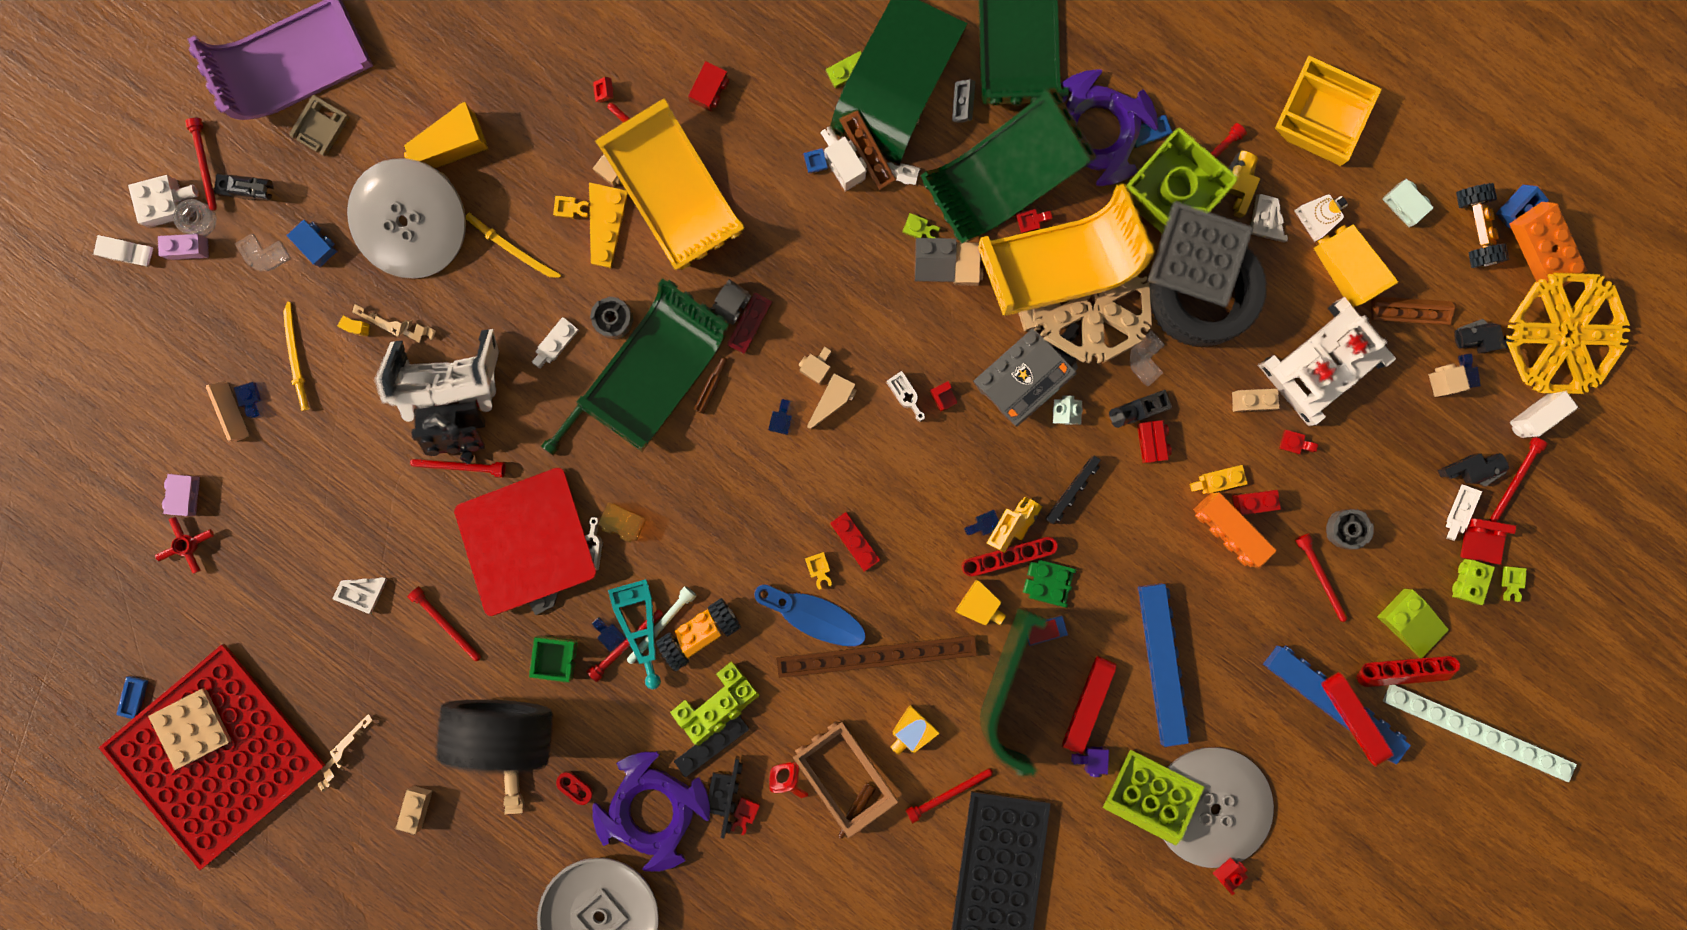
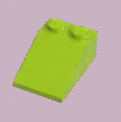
M1403 589L1377 617L1419 658H1423L1449 630L1432 608L1411 589Z

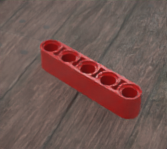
M1042 537L1010 546L1005 553L1007 551L1013 552L1014 559L1011 562L1005 561V553L1000 550L965 559L962 562L961 569L964 574L971 577L1049 556L1056 552L1057 542L1051 537ZM1046 540H1049L1052 543V548L1046 552L1042 545ZM1026 546H1031L1033 549V554L1029 557H1026L1023 553ZM989 556L995 559V564L992 567L985 565V559ZM968 562H974L976 565V569L972 573L966 571V564Z
M1099 656L1095 658L1064 736L1063 748L1079 754L1084 752L1115 673L1116 663Z
M1452 656L1366 663L1358 672L1357 681L1364 687L1447 681L1452 679L1459 671L1460 663ZM1404 669L1409 670L1411 674H1408ZM1385 671L1390 672L1392 676L1387 675ZM1364 672L1369 673L1372 678L1366 676Z
M1337 672L1321 683L1323 689L1369 761L1377 767L1393 756L1392 751L1344 676Z

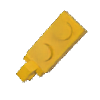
M1243 465L1202 474L1203 476H1199V482L1190 483L1191 491L1202 489L1203 494H1209L1246 485L1247 480Z

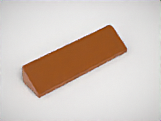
M858 110L840 118V123L849 139L853 142L858 155L866 163V169L877 188L880 190L895 181L896 178Z
M1373 297L1371 319L1377 321L1451 325L1456 307L1451 301Z

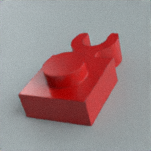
M741 797L734 817L739 819L733 823L731 831L734 832L736 826H741L743 828L741 835H745L747 831L746 822L753 823L760 804Z

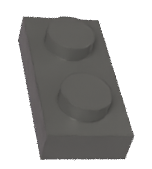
M969 79L955 82L952 121L959 123L973 120L975 81Z

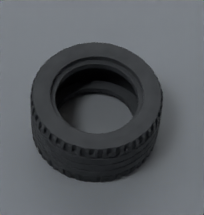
M1246 246L1234 283V305L1227 317L1219 322H1204L1194 318L1183 308L1176 290L1150 282L1151 313L1154 315L1153 318L1157 320L1158 326L1160 325L1161 329L1168 336L1170 335L1172 339L1193 347L1218 345L1245 332L1255 322V319L1259 317V313L1263 310L1262 306L1265 304L1264 299L1267 296L1265 295L1267 292L1266 276L1263 273L1264 269L1261 266V262L1257 259L1258 257Z
M475 699L446 702L440 707L436 760L441 765L449 768L474 772L519 773L543 769L549 763L553 713L546 706L518 701Z

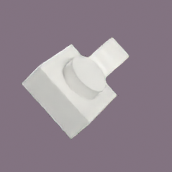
M887 163L894 177H897V181L916 185L920 168L905 164L896 166L893 163Z

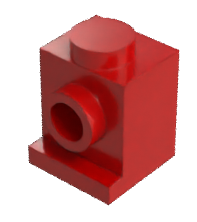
M1231 857L1213 872L1214 876L1232 896L1235 894L1234 890L1248 878L1245 874L1248 870L1240 861L1235 863Z

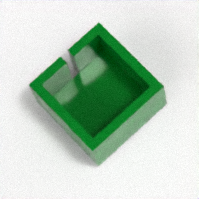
M540 635L534 637L529 678L561 682L572 681L575 670V662H572V660L576 658L578 640Z

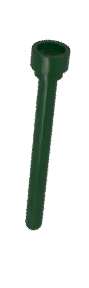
M577 406L552 439L545 440L541 447L554 456L558 451L559 441L584 410Z

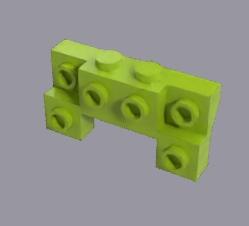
M732 661L716 674L725 686L702 706L695 710L689 701L684 700L670 712L678 725L685 730L692 742L697 746H700L715 732L723 730L728 721L737 718L746 706L760 696Z

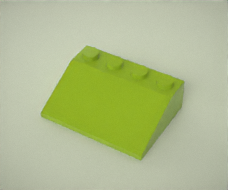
M1130 750L1103 808L1177 846L1182 840L1204 786Z

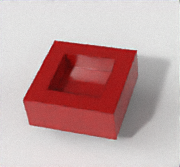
M603 77L593 82L595 102L602 103L613 98V87L610 77Z

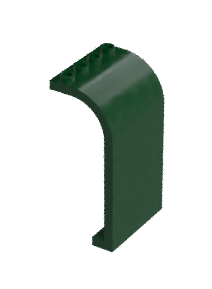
M890 0L840 95L830 125L837 136L849 139L839 119L858 110L882 155L887 160L900 164L916 124L959 40H961L967 23L920 0Z
M978 0L980 74L983 103L994 106L1001 104H1032L1041 97V93L1051 88H1055L1063 102H1065L1069 94L1068 87H1064L1062 91L1060 81L1058 0Z
M1051 88L1041 93L1040 98L969 151L946 165L926 171L920 176L923 179L924 186L932 194L935 204L943 212L945 221L952 227L955 237L963 244L982 236L1009 220L1098 157L1057 90Z
M662 278L658 283V292L649 311L585 395L579 397L576 401L577 406L643 452L717 353L728 332L727 320L720 315L716 316L711 313V309L707 305L694 301V297L690 293L680 291L673 281H666Z
M1018 608L982 704L980 725L983 735L995 755L1005 765L1013 768L1018 775L1028 778V775L1035 776L1037 771L1032 761H1030L1027 755L1004 747L997 741L996 737L997 719L1032 624L1045 628L1047 620L1036 614Z

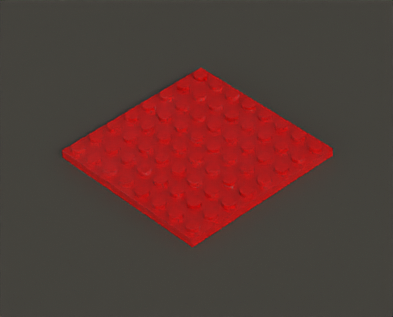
M221 644L99 747L105 757L199 870L204 869L326 766L225 644ZM206 688L232 742L174 770L148 716Z

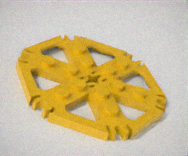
M1581 273L1548 274L1549 282L1547 283L1545 279H1539L1538 282H1535L1509 322H1516L1517 324L1508 325V328L1514 329L1515 332L1512 336H1507L1508 339L1514 340L1513 342H1507L1522 381L1528 386H1532L1534 382L1536 383L1533 390L1540 393L1566 391L1568 394H1584L1583 392H1589V383L1591 387L1595 388L1598 387V384H1602L1627 347V345H1620V343H1627L1629 341L1628 339H1623L1622 334L1630 332V329L1622 326H1630L1615 285H1612L1610 281H1605L1602 285L1604 276ZM1566 281L1583 282L1585 290L1571 309L1562 284ZM1535 298H1542L1551 323L1526 322L1524 320V315ZM1606 299L1614 316L1613 322L1610 324H1589ZM1567 330H1571L1569 337L1565 336L1566 334H1568ZM1523 343H1547L1548 345L1534 366L1528 368L1520 352V346ZM1586 345L1609 346L1608 354L1597 369L1594 368ZM1566 358L1573 376L1572 382L1568 385L1551 384L1550 380Z

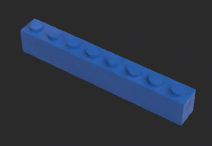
M1163 583L1138 586L1160 744L1164 747L1189 744L1190 729L1185 723V718L1188 715L1186 706H1183L1182 702L1185 694L1183 686H1180L1179 678H1182V673L1176 661V658H1179L1177 646L1174 647L1173 640L1176 638L1175 628L1171 626L1173 611L1168 606L1170 591Z
M1276 646L1263 665L1349 730L1321 685L1327 677L1318 670L1316 672L1309 668L1311 664L1300 658L1298 660L1294 657L1295 652L1287 646H1284V648ZM1364 707L1393 753V756L1388 761L1397 765L1411 745L1405 741L1407 738L1398 731L1395 733L1389 729L1391 725L1382 719L1378 721L1373 717L1375 713Z

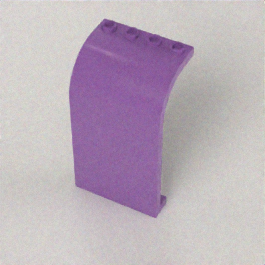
M323 0L233 43L211 45L204 43L196 36L188 39L191 46L189 51L198 60V70L208 81L206 86L217 100L215 101L219 112H223L229 117L238 120L256 119L274 114L373 67L342 0Z

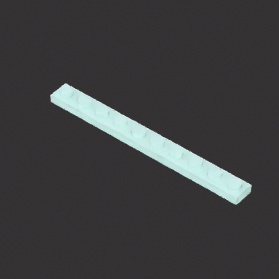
M1389 685L1383 699L1384 703L1566 782L1570 781L1577 765L1396 685Z

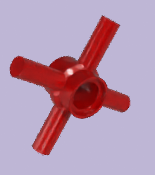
M177 517L170 518L169 523L176 538L172 541L171 548L155 554L156 560L162 561L174 554L185 556L193 574L200 572L201 570L193 553L197 550L198 543L214 536L213 531L209 529L194 537L184 535ZM183 541L187 543L186 550L182 547Z

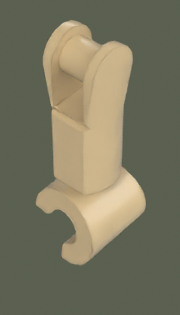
M504 773L505 794H509L505 795L504 798L505 814L523 813L525 809L524 799L521 794H517L520 792L519 774Z

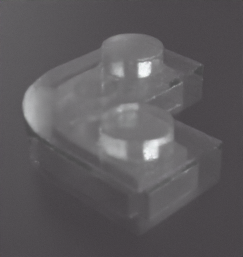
M250 234L235 243L244 261L250 267L259 271L273 270L291 259L283 243L279 240L265 249L261 247L254 234Z
M1152 330L1145 335L1146 337L1140 344L1132 347L1130 353V367L1147 387L1163 374L1159 367L1150 359L1164 346Z

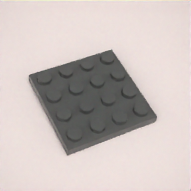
M1174 202L1148 281L1224 307L1227 306L1252 227Z

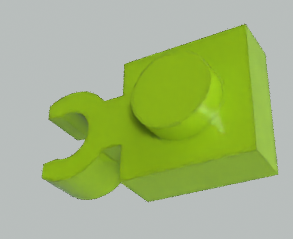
M910 213L902 233L915 238H921L922 235H925L926 238H935L930 235V232L933 230L939 232L940 228L935 225L926 226L928 220Z
M1503 566L1502 586L1507 587L1503 594L1505 601H1510L1511 594L1515 596L1514 601H1521L1522 595L1519 592V588H1525L1526 568Z

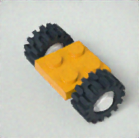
M1494 183L1476 185L1457 191L1459 208L1473 207L1480 245H1483V248L1468 252L1471 268L1489 266L1509 260L1507 244L1497 245L1496 243L1499 235L1497 228H1493L1492 220H1495L1493 209H1489V206L1484 205L1497 200Z
M720 598L708 606L707 610L699 613L695 618L675 630L677 639L669 632L657 640L656 644L666 662L669 663L674 671H677L689 663L688 657L721 636L718 626L727 637L739 630L741 626L732 610Z

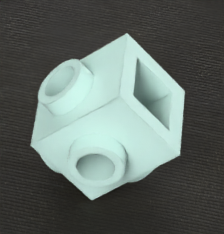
M1062 396V399H1054L1053 423L1081 425L1082 401L1074 400V396Z

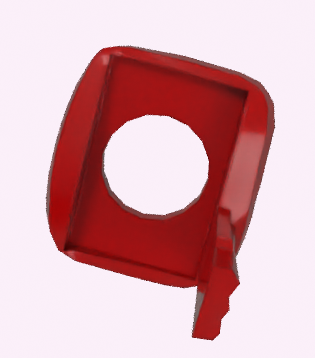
M796 762L783 763L772 767L769 777V788L772 793L791 791L801 799L808 796L807 792L797 787L800 767ZM788 769L790 774L788 780L784 783H779L778 774L782 770Z

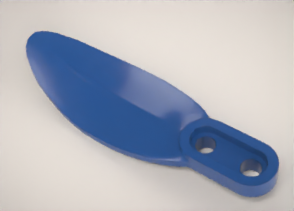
M767 584L759 585L755 589L754 596L758 603L780 612L791 625L811 637L842 646H857L865 640V632L861 625L846 611L827 600L809 594H788ZM764 590L768 592L765 598L760 595ZM782 598L786 600L783 606L779 605V600Z

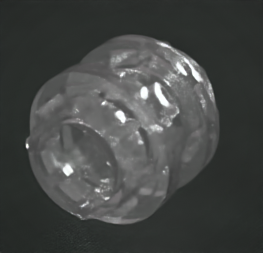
M195 199L184 200L178 204L173 216L174 223L180 231L191 235L199 234L204 237L214 230L217 222L215 212L210 210L208 205Z

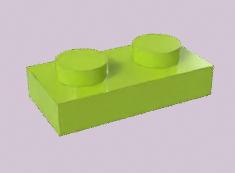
M861 51L826 69V73L834 88L847 82L861 55Z

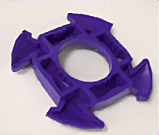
M1097 69L1073 75L1062 82L1061 87L1063 89L1068 87V90L1072 93L1066 107L1076 123H1078V119L1084 112L1092 108L1107 109L1119 121L1120 135L1118 140L1108 148L1093 149L1098 158L1086 165V167L1091 169H1106L1096 182L1097 186H1106L1124 181L1138 172L1135 164L1130 165L1127 159L1140 134L1141 121L1154 131L1158 129V121L1152 100L1144 89L1138 92V98L1133 99L1108 87L1092 86L1102 73V70Z
M641 752L617 762L619 770H624L626 776L611 801L609 814L598 803L595 802L592 805L596 834L603 846L607 845L613 836L639 852L654 855L643 867V871H662L686 861L683 854H677L675 849L689 827L694 812L706 821L710 819V802L700 777L693 780L692 786L689 787L662 770L656 768L648 769L659 756L658 752ZM643 790H658L664 793L672 803V821L662 831L646 832L640 829L632 819L631 803L634 797Z

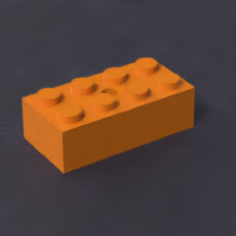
M1540 202L1510 223V227L1536 282L1539 279H1545L1548 283V274H1583L1587 271L1557 203ZM1566 281L1562 286L1564 287L1572 281Z
M1209 493L1193 509L1197 513L1195 517L1203 524L1206 522L1211 527L1209 531L1216 538L1220 537L1224 541L1223 545L1230 552L1234 551L1239 556L1237 558L1238 561L1244 566L1260 568L1277 551L1220 493Z

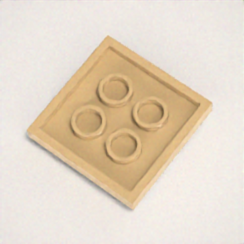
M206 688L148 716L174 770L232 742Z

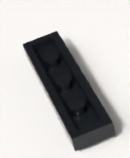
M1093 455L1089 458L1046 516V521L1050 524L1059 523L1065 515L1063 510L1066 506L1070 507L1075 502V494L1078 490L1082 491L1088 484L1086 479L1090 474L1094 475L1100 468L1098 463L1101 460Z
M740 715L728 721L723 730L715 732L700 746H692L674 760V763L685 777L750 729Z

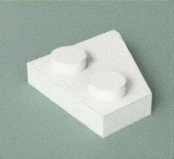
M1262 194L1256 195L1250 225L1252 227L1251 234L1286 242L1288 238L1287 235H1284L1282 227L1284 221L1280 213L1278 198Z
M381 577L377 579L343 580L340 582L333 600L372 614L387 579Z

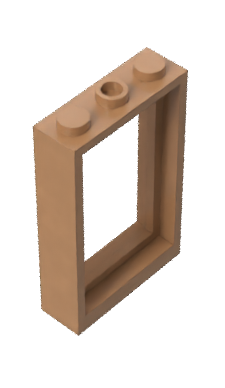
M836 721L827 727L829 732L825 735L819 733L812 738L813 743L806 747L804 744L795 751L797 755L793 759L848 838H850L897 804L899 800L845 723L841 722L839 724ZM840 733L884 795L883 798L850 822L805 759Z

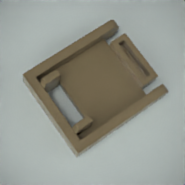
M312 95L289 136L294 139L297 137V141L326 156L350 117ZM322 106L334 112L331 119L319 113Z

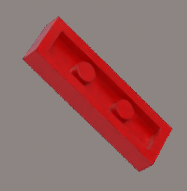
M846 512L830 523L864 572L880 561Z

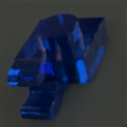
M1472 354L1459 355V364L1464 366L1469 388L1481 386L1478 367H1472Z
M249 382L234 387L240 407H245L246 416H251V418L260 416L256 403L260 402L261 398L256 382Z
M782 399L779 412H772L769 431L788 435L792 416L787 415L790 401Z
M993 509L976 516L977 523L965 527L964 530L966 535L981 531L984 536L993 532L999 523L995 510Z
M600 617L592 623L601 633L597 638L610 652L626 639L613 623L608 627Z

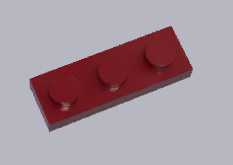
M754 292L727 346L745 355L772 301Z

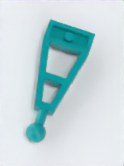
M645 579L610 589L608 593L613 611L639 664L644 663L647 673L645 685L649 689H657L661 684V678L655 674L652 661L656 660L653 600L648 580ZM645 601L647 629L632 633L620 608ZM648 635L649 655L643 657L635 639Z

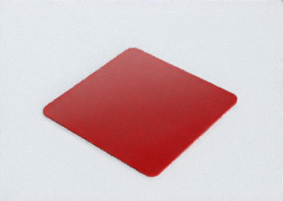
M553 468L460 503L454 509L485 614L488 616H495L589 581L596 575L594 562L565 472L561 468Z

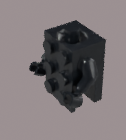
M476 402L415 409V429H412V439L418 442L425 455L437 456L442 453L462 454L460 457L461 461L470 464L474 458L471 451L485 449V443L476 429L485 427V419Z

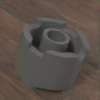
M729 279L716 297L714 305L710 307V312L725 318L728 325H734L741 313L738 311L739 308H745L751 295H749L747 290Z
M608 297L597 301L590 315L595 330L604 337L611 339H620L628 334L634 320L628 305L615 297ZM614 314L616 319L611 322L608 317Z
M1360 510L1336 511L1331 515L1326 524L1327 538L1339 548L1359 549L1370 542L1373 536V524L1366 516L1367 514ZM1348 526L1352 528L1351 532L1348 531Z

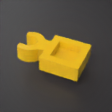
M555 196L553 215L555 217L574 219L575 213H578L581 217L586 218L589 214L581 212V209L584 206L590 207V205L586 201L576 204L577 199L573 197Z
M824 552L805 558L811 577L817 576L818 578L816 582L818 589H822L820 585L822 580H826L828 585L831 586V579L825 575L830 569Z

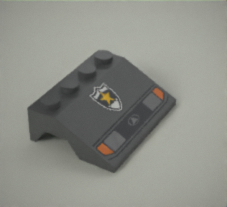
M1032 328L973 382L980 393L986 395L1000 412L1018 427L1072 379L1076 372Z

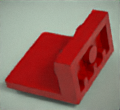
M1470 519L1464 532L1461 558L1501 564L1505 538L1507 534H1515L1516 526L1481 519Z

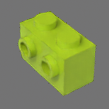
M1464 559L1458 568L1459 576L1453 584L1452 597L1473 604L1483 605L1495 567L1474 560Z

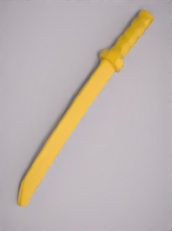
M470 212L466 215V220L486 235V239H491L544 275L553 278L561 277L557 272L511 245L496 234L493 228H488Z
M288 301L284 309V323L293 374L291 382L297 389L301 411H306L310 408L303 387L305 378H302L298 360L292 305Z

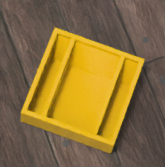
M1308 56L1275 129L1287 142L1342 166L1349 161L1381 92V88Z

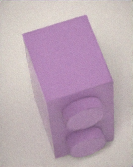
M202 235L158 236L160 257L168 260L209 258L208 238Z
M167 474L164 482L166 493L162 502L163 514L196 516L200 477Z

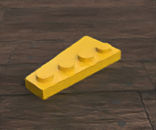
M589 183L592 265L612 268L628 197L626 190Z

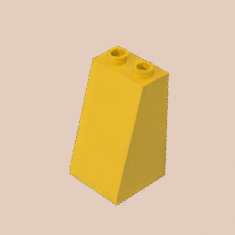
M463 102L405 144L406 152L404 157L437 168L486 150L488 147L475 112L466 102Z
M1354 224L1348 228L1346 225H1343L1334 231L1336 235L1331 238L1329 235L1318 240L1319 245L1314 247L1315 252L1339 291L1353 307L1367 302L1398 283L1397 279Z

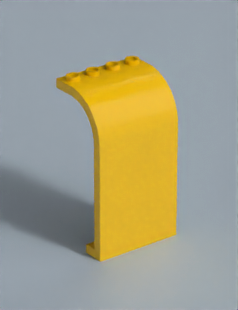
M664 98L595 140L675 270L679 268L681 271L687 268L691 260L695 258L699 260L708 254L706 251L709 249H717L725 244L724 240L731 237L733 239L742 233L741 230L744 229L742 223L737 219Z
M1124 184L1116 186L1112 199L1103 209L1087 218L990 241L989 236L981 237L978 246L1003 316L1116 288L1140 274L1149 263L1154 252L1152 243L1147 239L1145 226L1141 225L1139 220V212L1133 206L1131 193L1127 191Z

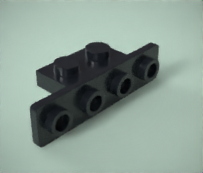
M740 756L735 758L732 775L713 772L708 796L710 813L724 816L721 832L722 839H725L726 833L730 834L732 822L729 821V815L734 814L736 802H733L732 799L733 794H737L739 782H736L737 774L741 775L743 762H740Z

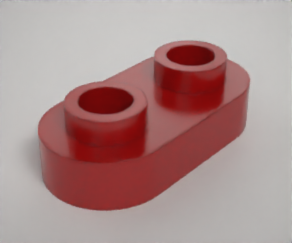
M565 771L556 779L557 788L576 804L585 805L592 799L593 791L591 787L574 773ZM569 778L571 783L565 784L564 779ZM581 790L586 792L585 797L580 795Z

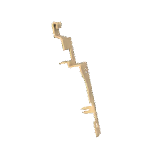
M354 304V313L398 337L404 334L419 343L423 335L429 336L431 340L434 339L436 331L428 326L423 327L416 324L415 331L412 333L407 329L412 326L413 320L409 322L405 320L402 323L398 321L388 322L377 316V314L371 313L367 315L363 313L364 308Z
M369 714L330 752L332 758L321 769L325 780L322 783H318L322 792L330 786L329 782L335 777L330 767L336 763L339 769L344 770L340 763L343 751L355 739L353 735H361L360 733H363V731L359 729L362 726L366 728L373 721Z

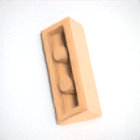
M222 382L206 385L227 440L237 442L248 437V430L229 384Z

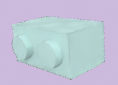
M1407 179L1396 185L1382 198L1408 227L1417 224L1433 209L1430 200L1426 196L1421 195L1416 185Z

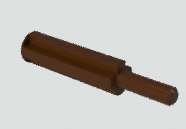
M722 357L714 374H710L694 407L696 412L704 414L721 379L719 375L727 361L726 358Z
M866 782L846 815L849 822L864 810L876 789L872 784ZM841 829L840 833L838 834V837L841 839H843L846 834L843 831V829Z

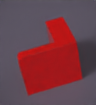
M949 381L930 390L940 412L958 403L951 390L952 387Z

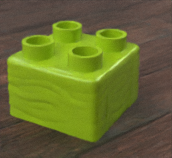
M1178 128L1126 185V189L1131 193L1133 206L1137 208L1139 214L1164 234L1174 202L1209 213L1235 184L1237 178L1207 150L1195 142L1184 130Z

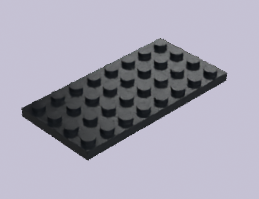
M971 791L951 930H1033L1050 802Z

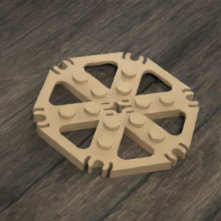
M1137 275L1123 285L1098 293V296L1096 293L1068 300L1069 302L1052 311H1045L1043 307L1033 309V322L1038 320L1035 327L1044 326L1045 330L1040 333L1041 336H1045L1044 340L1083 363L1085 361L1090 363L1092 356L1097 358V364H1100L1102 359L1104 363L1140 344L1146 337L1141 333V330L1145 332L1150 330L1152 325L1149 282L1143 284L1147 280V276L1139 278ZM1137 290L1141 293L1142 314L1135 315L1114 303V301ZM1090 297L1093 301H1096L1093 307L1091 306L1090 302H1087L1090 299ZM1081 319L1083 346L1078 347L1062 338L1059 330ZM1103 321L1128 335V340L1113 348H1108L1104 343Z

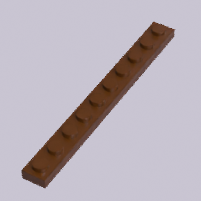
M972 635L777 657L779 678L970 657L977 656L975 636Z

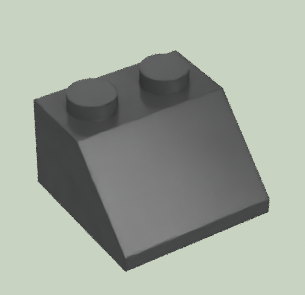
M916 238L915 281L954 282L956 239Z

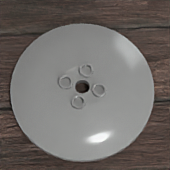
M407 158L390 159L380 162L369 168L359 177L349 197L347 216L352 237L362 254L384 272L403 278L430 276L449 265L462 247L466 232V216L462 201L451 182L437 169L428 164ZM400 215L407 218L408 224L406 226L400 224Z
M1205 747L1187 752L1169 765L1168 769L1204 786L1182 840L1177 846L1164 840L1174 853L1192 864L1208 868H1219L1230 857L1235 863L1245 860L1261 846L1272 824L1274 805L1270 786L1263 773L1252 761L1226 748ZM1212 805H1220L1221 810L1218 814L1211 813Z
M609 858L580 860L560 871L545 889L537 914L538 930H658L659 920L657 902L646 880L627 864ZM595 912H602L605 915V919L597 921L594 917Z

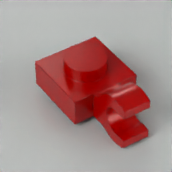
M1036 209L1017 213L1016 218L1020 233L1023 234L1040 229L1039 223L1052 220L1051 211L1037 214Z
M1284 430L1279 449L1294 454H1300L1301 449L1314 453L1317 451L1318 444L1304 441L1305 435Z

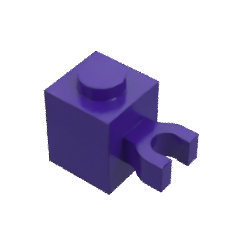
M1086 746L1085 755L1072 754L1071 762L1073 764H1085L1084 770L1090 773L1092 777H1102V774H1108L1109 750L1106 747Z

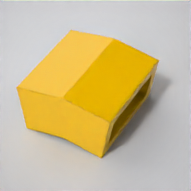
M344 315L337 325L341 329L355 335L366 337L369 335L370 324L355 321Z

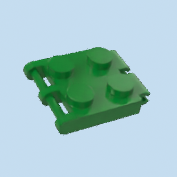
M1038 560L1037 563L1030 562L1027 575L1033 576V580L1026 579L1023 593L1029 594L1028 598L1067 608L1068 604L1066 602L1069 591H1072L1071 583L1077 569Z

